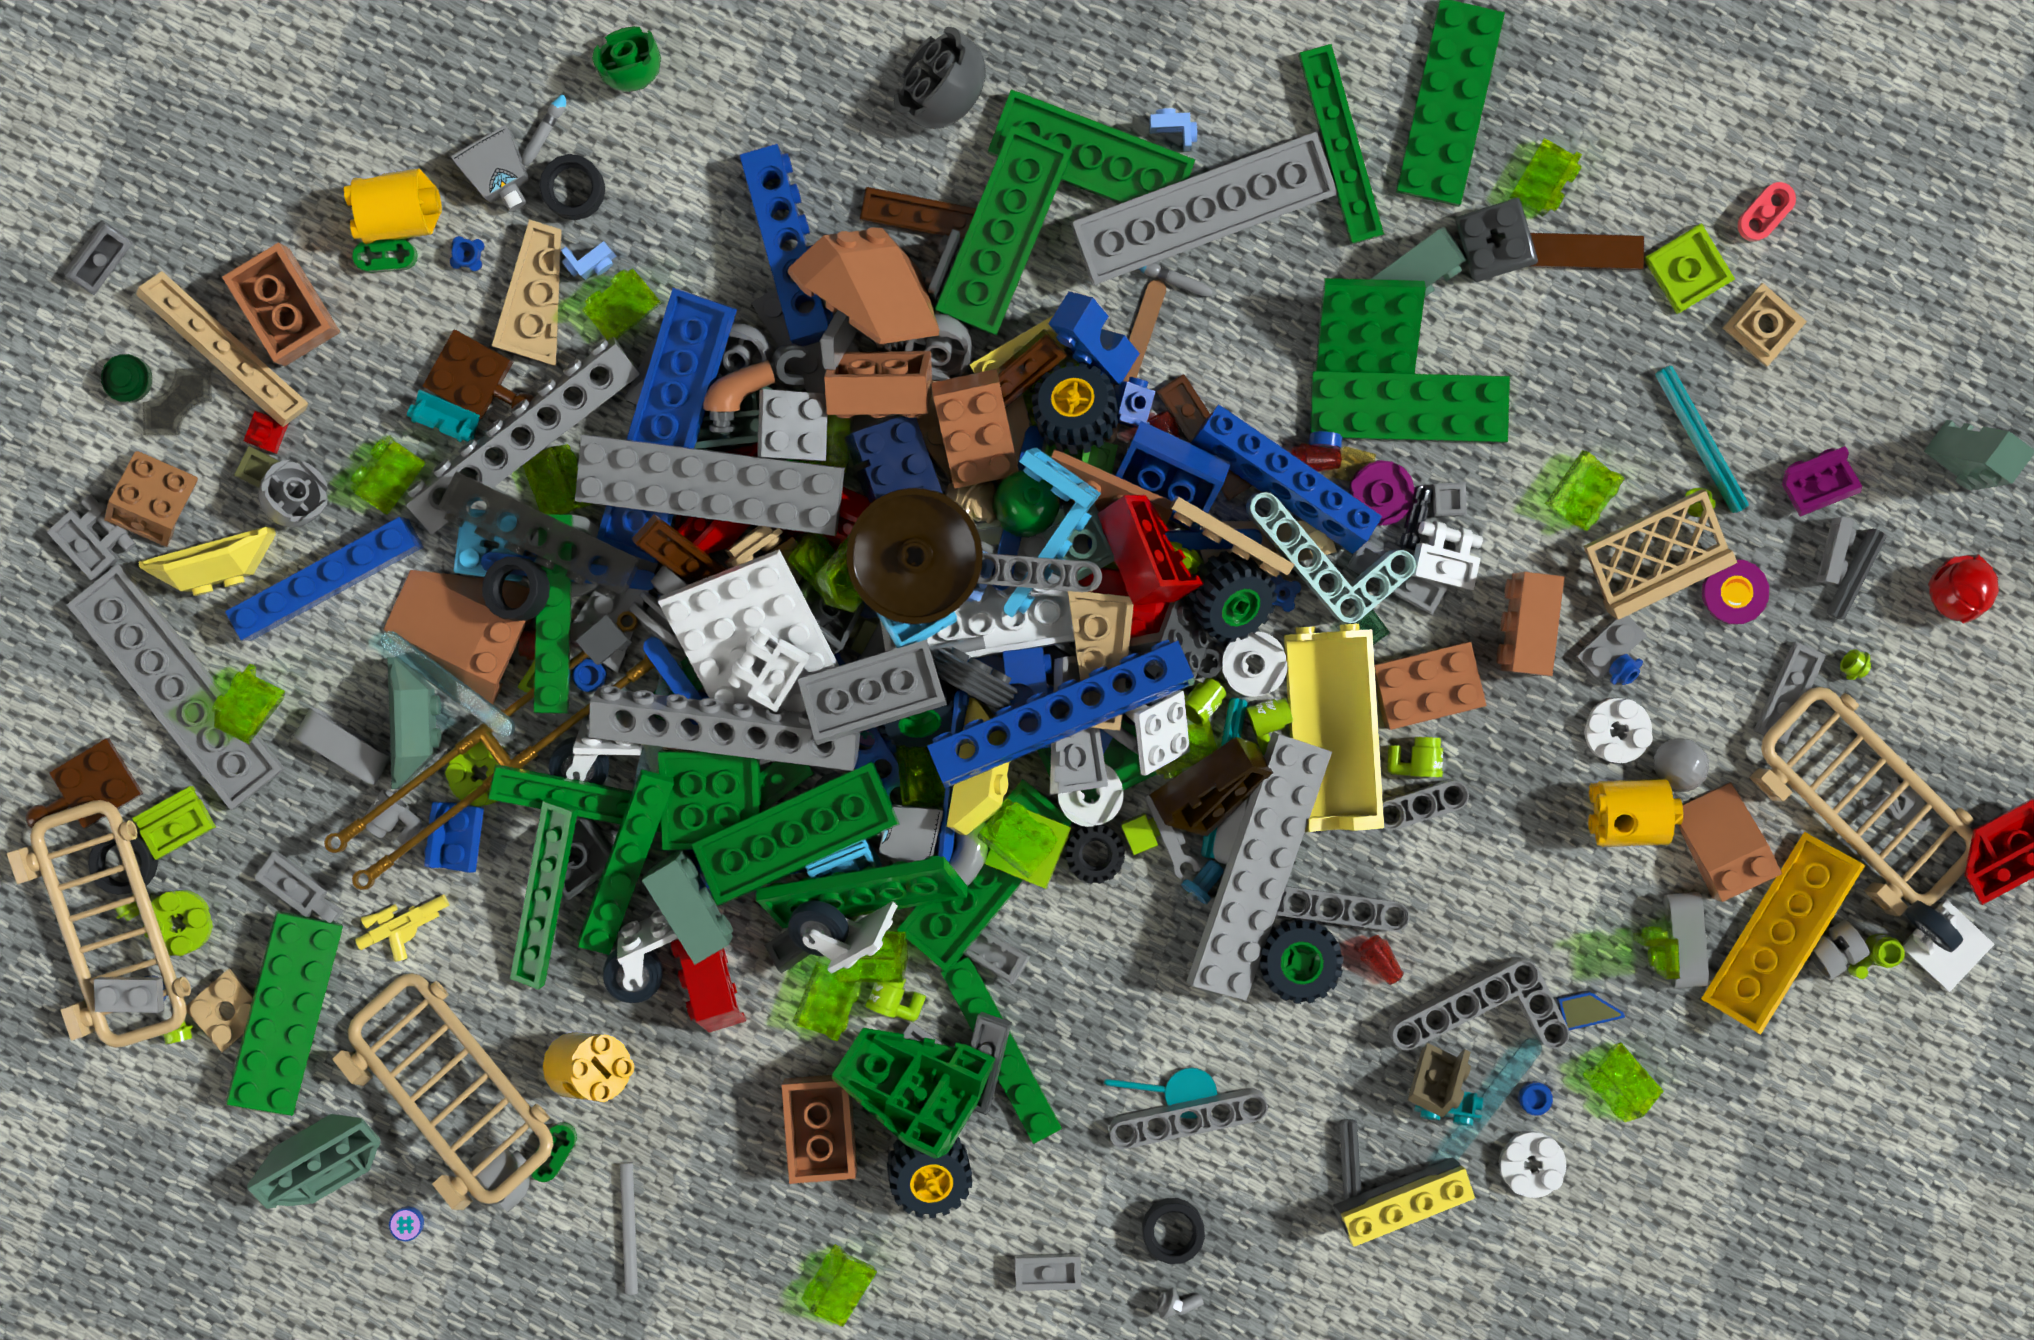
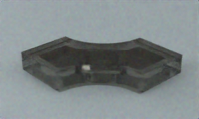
M175 369L174 379L169 389L159 398L143 402V435H180V428L185 416L196 406L212 402L211 369Z

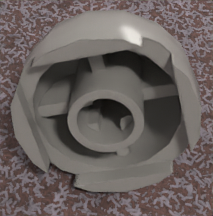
M935 314L939 326V335L909 340V343L905 346V351H931L932 380L943 381L950 379V375L959 372L960 376L965 372L970 364L972 344L966 327L958 319L949 315Z
M733 324L717 373V380L734 371L766 360L771 363L772 348L766 336L752 326Z
M282 460L272 465L261 480L258 491L260 506L267 517L276 524L286 527H302L315 520L327 505V483L321 473L309 463L301 461L298 464L289 462L290 460Z
M491 1146L481 1150L466 1163L473 1170L499 1146ZM505 1149L477 1177L489 1191L494 1190L526 1162V1159L518 1150L511 1153L508 1149ZM529 1177L507 1197L499 1201L507 1213L525 1197L529 1189Z

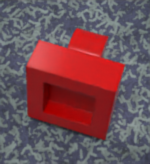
M255 411L243 441L277 454L288 424L282 427L271 416Z

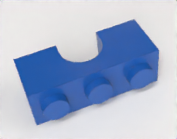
M1068 291L1049 322L1051 328L1058 334L1057 340L1072 350L1074 353L1073 358L1077 362L1087 363L1088 369L1096 366L1100 369L1101 375L1106 374L1109 377L1110 383L1120 386L1140 353L1125 335L1102 329L1109 316L1093 297Z
M1043 647L1003 651L1005 675L1012 678L1009 685L1026 686L1034 695L1044 692L1047 696L1053 693L1054 687L1047 688L1046 674H1052L1050 654L1043 653ZM1032 717L1025 718L1020 723V729L1024 732H1032L1038 726V721ZM1051 744L1041 749L1051 748Z

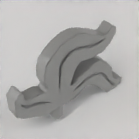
M1898 777L1891 778L1890 785L1892 790L1895 791L1901 784L1898 782ZM1910 786L1900 794V796L1904 797L1902 810L1896 799L1888 807L1892 816L1897 820L1892 826L1894 830H1898L1902 824L1906 826L1925 804L1924 800ZM1890 794L1878 795L1871 801L1862 799L1861 803L1867 810L1878 809ZM1926 818L1925 821L1921 819L1913 829L1925 830L1931 823L1930 818Z

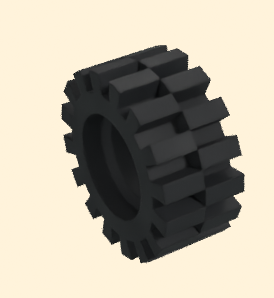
M1081 826L1080 829L1072 833L1067 842L1066 860L1069 869L1078 879L1090 884H1101L1106 880L1110 881L1120 872L1125 860V849L1118 834L1108 826ZM1091 841H1100L1108 849L1106 861L1099 866L1087 864L1082 857L1084 846Z

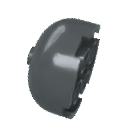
M946 27L944 34L937 39H934L932 36L927 38L915 51L900 76L905 78L900 94L894 95V106L905 117L924 128L939 129L959 121L974 106L984 86L986 66L978 46L954 27ZM923 59L927 65L933 68V72L938 75V78L935 79L920 67H915L914 69L912 67L919 60ZM913 99H914L916 102H918L920 105H922L923 108H919V107L914 103Z

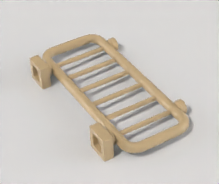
M1811 688L1799 697L1767 731L1762 739V755L1773 769L1758 768L1749 778L1773 801L1784 802L1793 793L1785 785L1788 783L1888 883L1872 882L1864 892L1886 914L1900 917L1905 912L1908 906L1901 900L1902 897L1910 904L1919 900L1929 906L1933 905L1965 873L1973 830L1969 825L1974 821L1973 817L1960 807L1953 811L1854 712L1859 707V704L1850 695L1843 693L1839 697L1828 688ZM1816 700L1825 701L1835 713L1785 763L1775 752V743ZM1841 717L1858 735L1809 786L1791 768L1832 724ZM1864 740L1881 758L1832 809L1815 790L1854 748ZM1887 763L1904 781L1855 832L1838 813L1875 773ZM1910 786L1927 804L1878 855L1861 836L1895 799ZM1932 808L1949 825V828L1901 878L1884 861V858ZM1956 831L1966 843L1964 854L1927 893L1918 894L1906 882L1948 837Z
M103 800L90 801L41 818L32 827L30 835L31 846L6 854L17 884L42 877L84 997L83 1001L60 1009L71 1041L95 1031L102 1042L117 1048L132 1045L178 1029L185 1021L187 1010L184 997L190 995L191 987L186 977H176L130 842L137 838V828L131 820L123 822L118 809L110 802ZM96 813L104 814L107 817L112 833L52 853L48 852L44 840L45 832L48 829ZM115 839L123 862L122 865L59 884L51 859ZM126 871L134 894L133 896L70 916L62 893L63 890ZM133 902L137 903L145 927L81 947L73 925L74 921ZM147 933L155 958L93 978L91 977L83 953ZM158 964L166 988L163 990V997L169 996L173 1008L171 1018L123 1034H114L109 1029L105 1015L113 1012H95L94 979L98 977H118Z
M414 973L403 974L390 983L350 1021L348 1039L356 1052L341 1050L332 1060L351 1084L364 1086L373 1078L367 1070L369 1067L456 1175L455 1178L453 1176L441 1175L432 1183L452 1210H464L473 1202L467 1194L468 1192L479 1202L486 1204L497 1203L507 1197L551 1155L553 1136L544 1124L550 1117L538 1104L531 1108L443 1001L449 994L439 982L435 981L430 985L421 975ZM408 986L415 987L425 999L370 1048L361 1035L364 1024ZM430 1004L445 1024L390 1072L375 1052ZM450 1029L465 1048L410 1097L395 1079V1076L445 1031ZM470 1053L485 1073L430 1122L416 1105L415 1101ZM490 1078L505 1098L450 1147L436 1130L435 1126ZM510 1102L524 1119L525 1123L470 1172L455 1151ZM531 1128L540 1140L537 1152L496 1189L489 1191L483 1188L475 1176L527 1129Z

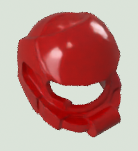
M1979 554L1974 557L1966 555L1949 558L1935 571L1928 583L1931 601L1939 613L1953 621H1961L1963 624L1979 618L1990 609L1999 592L1998 577L1993 567Z

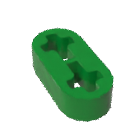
M404 239L376 240L370 244L359 243L353 250L352 258L354 264L365 272L404 271L415 265L418 253L414 245ZM401 246L410 253L409 256L404 257V263H400V260L397 258H389L388 254L398 253ZM369 248L374 254H382V258L372 259L369 266L367 262L361 260V255H366Z
M560 1122L553 1125L549 1130L553 1136V1146L557 1141V1137L553 1135L554 1132L559 1134L562 1130L568 1133L566 1139L570 1142L569 1144L564 1142L558 1151L552 1148L551 1155L554 1157L549 1167L553 1171H546L542 1174L539 1172V1167L531 1174L536 1181L548 1182L559 1173L577 1141V1132L571 1124Z

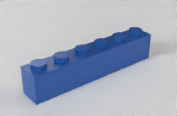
M398 517L228 609L225 613L240 640L252 641L424 548L409 519Z

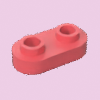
M1776 182L1766 187L1739 217L1738 231L1740 235L1752 242L1766 238L1793 209L1796 203V195L1793 188L1783 182ZM1773 195H1777L1781 199L1780 206L1772 204L1771 197ZM1750 220H1756L1759 223L1757 231L1750 228Z

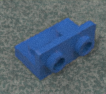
M433 802L429 814V825L455 806L457 802ZM468 805L431 833L427 838L424 850V866L428 868H446L467 873L476 872L484 807Z

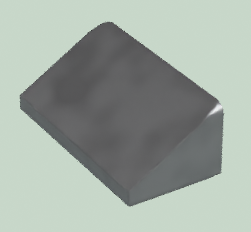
M101 220L63 273L67 278L95 295L133 242Z

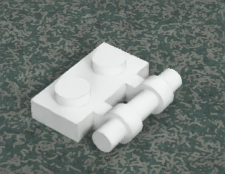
M1422 521L1418 532L1428 536L1430 540L1429 545L1423 543L1416 544L1414 553L1416 567L1411 576L1465 590H1474L1480 558L1470 556L1469 553L1471 547L1477 549L1481 547L1483 542L1482 536L1475 535L1472 530L1459 528L1458 530L1448 528L1442 522L1433 521L1429 523ZM1445 540L1455 543V552L1443 549Z
M760 627L755 636H751L745 645L746 651L742 658L737 659L731 670L733 673L728 682L736 688H739L743 681L748 682L752 687L747 696L777 712L806 665L810 655L782 639L779 640L775 649L768 646L767 641L771 636V632L766 628ZM758 657L766 661L761 672L753 668V664Z

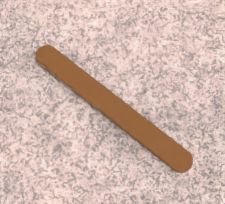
M1160 280L1151 281L1146 288L1129 341L1140 354L1123 381L1128 382L1129 377L1137 378L1166 294V286ZM1117 423V427L1112 428L1113 435L1110 439L1104 438L1105 442L1113 443L1115 441L1121 424Z

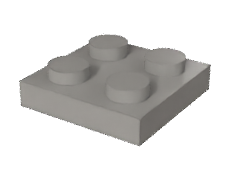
M760 390L758 458L826 461L827 410L825 394Z

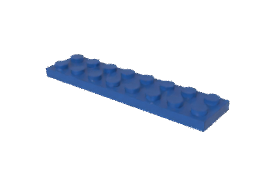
M672 288L626 440L695 448L706 412L703 409L704 398L710 386L715 383L737 309L678 288ZM606 505L596 542L652 563H659L658 560L637 546L632 537L654 514L668 525H671L674 514Z

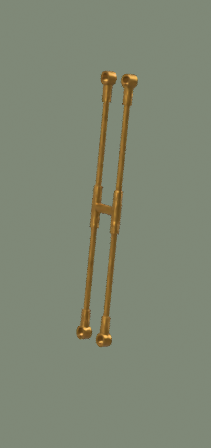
M624 611L618 616L616 624L623 632H631L637 628L638 618L632 612ZM626 616H632L633 624L630 627H624L622 624V620ZM584 650L570 660V670L588 657ZM645 654V658L628 670L626 676L613 686L621 690L631 681L634 683L656 667ZM534 688L508 708L505 710L501 709L455 744L454 749L363 818H357L339 833L329 834L324 841L326 849L332 853L344 851L347 847V842L366 829L368 823L459 754L463 755L480 741L499 765L521 769L537 757L539 751L590 713V703L534 746H528V748L511 759L492 732L510 719L509 716L534 698ZM493 774L483 780V784L389 856L385 855L366 870L355 872L352 877L353 885L360 890L371 888L375 883V879L394 865V861L487 792L490 788ZM334 837H338L341 841V845L337 849H334L331 845ZM363 873L369 879L365 886L359 883V876Z

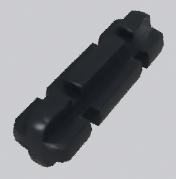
M1415 487V492L1412 496L1414 503H1410V509L1404 525L1406 532L1402 533L1400 546L1403 548L1415 550L1416 544L1420 543L1421 538L1419 537L1418 528L1422 521H1426L1429 510L1427 503H1431L1433 490L1428 487Z

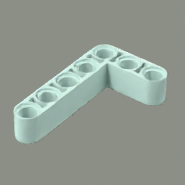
M1267 492L1255 493L1247 500L1246 512L1279 553L1286 560L1295 564L1293 569L1330 613L1340 621L1347 623L1359 621L1405 582L1415 571L1416 562L1413 555L1408 551L1395 549L1382 555L1349 584L1273 494ZM1260 498H1266L1271 505L1270 512L1264 517L1259 516L1255 511V504ZM1282 523H1287L1292 529V535L1286 542H1281L1276 535L1277 528ZM1304 548H1308L1313 554V560L1307 567L1301 566L1298 562V554ZM1397 555L1403 557L1405 561V568L1399 574L1394 573L1391 569V561ZM1326 573H1329L1334 578V586L1328 592L1322 591L1319 586L1320 578ZM1372 577H1376L1380 582V589L1374 595L1368 594L1365 587L1366 582ZM1350 598L1355 603V611L1352 615L1345 617L1341 613L1340 606L1344 600Z

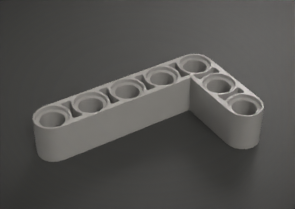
M1523 957L1512 958L1391 1021L1388 1028L1389 1037L1397 1047L1402 1050H1411L1516 997L1536 1038L1545 1046L1553 1049L1563 1047L1569 1040L1570 1032L1539 969L1534 963ZM1527 965L1529 969L1528 977L1523 981H1516L1514 976L1516 969L1519 966ZM1497 980L1500 984L1498 993L1494 996H1487L1485 992L1487 983ZM1538 994L1542 995L1544 999L1542 1007L1538 1010H1531L1529 1006L1531 998ZM1468 995L1471 1000L1469 1008L1464 1011H1458L1456 1009L1457 999ZM1434 1010L1440 1011L1442 1015L1441 1021L1435 1026L1427 1025L1426 1019L1428 1014ZM1551 1024H1557L1559 1029L1557 1036L1550 1040L1546 1039L1544 1035L1545 1029ZM1405 1025L1411 1026L1413 1030L1411 1037L1405 1041L1398 1040L1397 1032L1399 1028Z

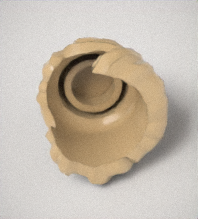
M988 481L954 489L953 482L947 485L945 495L959 503L972 520L977 522L986 521L988 524H991L996 519V514L994 515L992 509L993 495L996 488L992 482Z

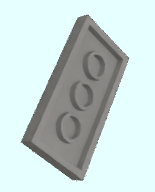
M927 639L797 679L817 745L947 705Z

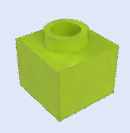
M1145 813L1120 822L1134 855L1158 846L1156 837L1161 834L1154 817L1147 819Z

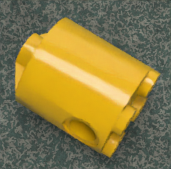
M419 168L384 173L367 179L356 177L351 180V185L344 186L345 201L348 206H352L354 219L350 220L352 236L354 239H362L365 244L383 239L400 240L432 235L442 212L438 188Z
M1666 779L1599 781L1589 785V799L1591 803H1594V814H1589L1588 829L1590 834H1595L1596 844L1602 847L1669 845L1674 836L1675 825H1681L1683 822L1682 801L1680 798H1673L1671 786Z
M572 1032L561 1035L551 1043L545 1052L543 1072L550 1089L562 1097L606 1102L623 1091L629 1081V1077L634 1072V1063L630 1059L624 1044L615 1037L605 1034Z

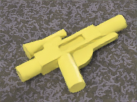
M443 894L417 908L414 906L410 907L409 912L397 918L393 914V912L398 910L396 904L378 913L361 917V921L366 929L378 922L379 927L356 938V944L360 950H363L388 937L394 961L407 959L404 943L410 941L416 935L419 926L439 917L438 911L448 907L449 902Z

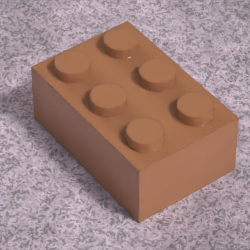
M279 242L222 276L273 362L287 366L341 333L290 248Z
M931 351L845 352L835 370L827 369L824 376L827 415L851 418L855 415L869 414L873 418H883L889 414H902L908 418H915L922 414H928L932 395L931 383H933Z
M997 369L931 383L954 489L1007 478L1013 472L1019 471Z
M1519 572L1512 573V579H1507L1505 598L1509 599L1508 612L1504 611L1501 618V631H1505L1504 644H1499L1497 650V664H1501V671L1553 676L1565 576Z
M1462 642L1374 664L1376 694L1385 729L1392 730L1487 706L1471 642Z
M832 1075L785 1078L781 1086L789 1184L855 1179L858 1169L852 1096L832 1079Z

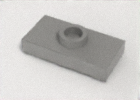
M986 928L964 953L967 957L1011 984H1015L1031 957Z

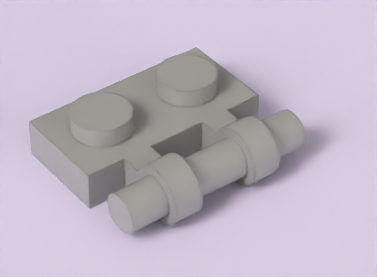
M89 495L81 502L88 510L83 517L76 510H70L47 533L91 581H96L120 559L111 550L116 544H119L125 552H128L136 543L130 538L128 530L104 520L107 506L103 502L98 503L92 495ZM96 522H99L108 532L103 539L91 528Z

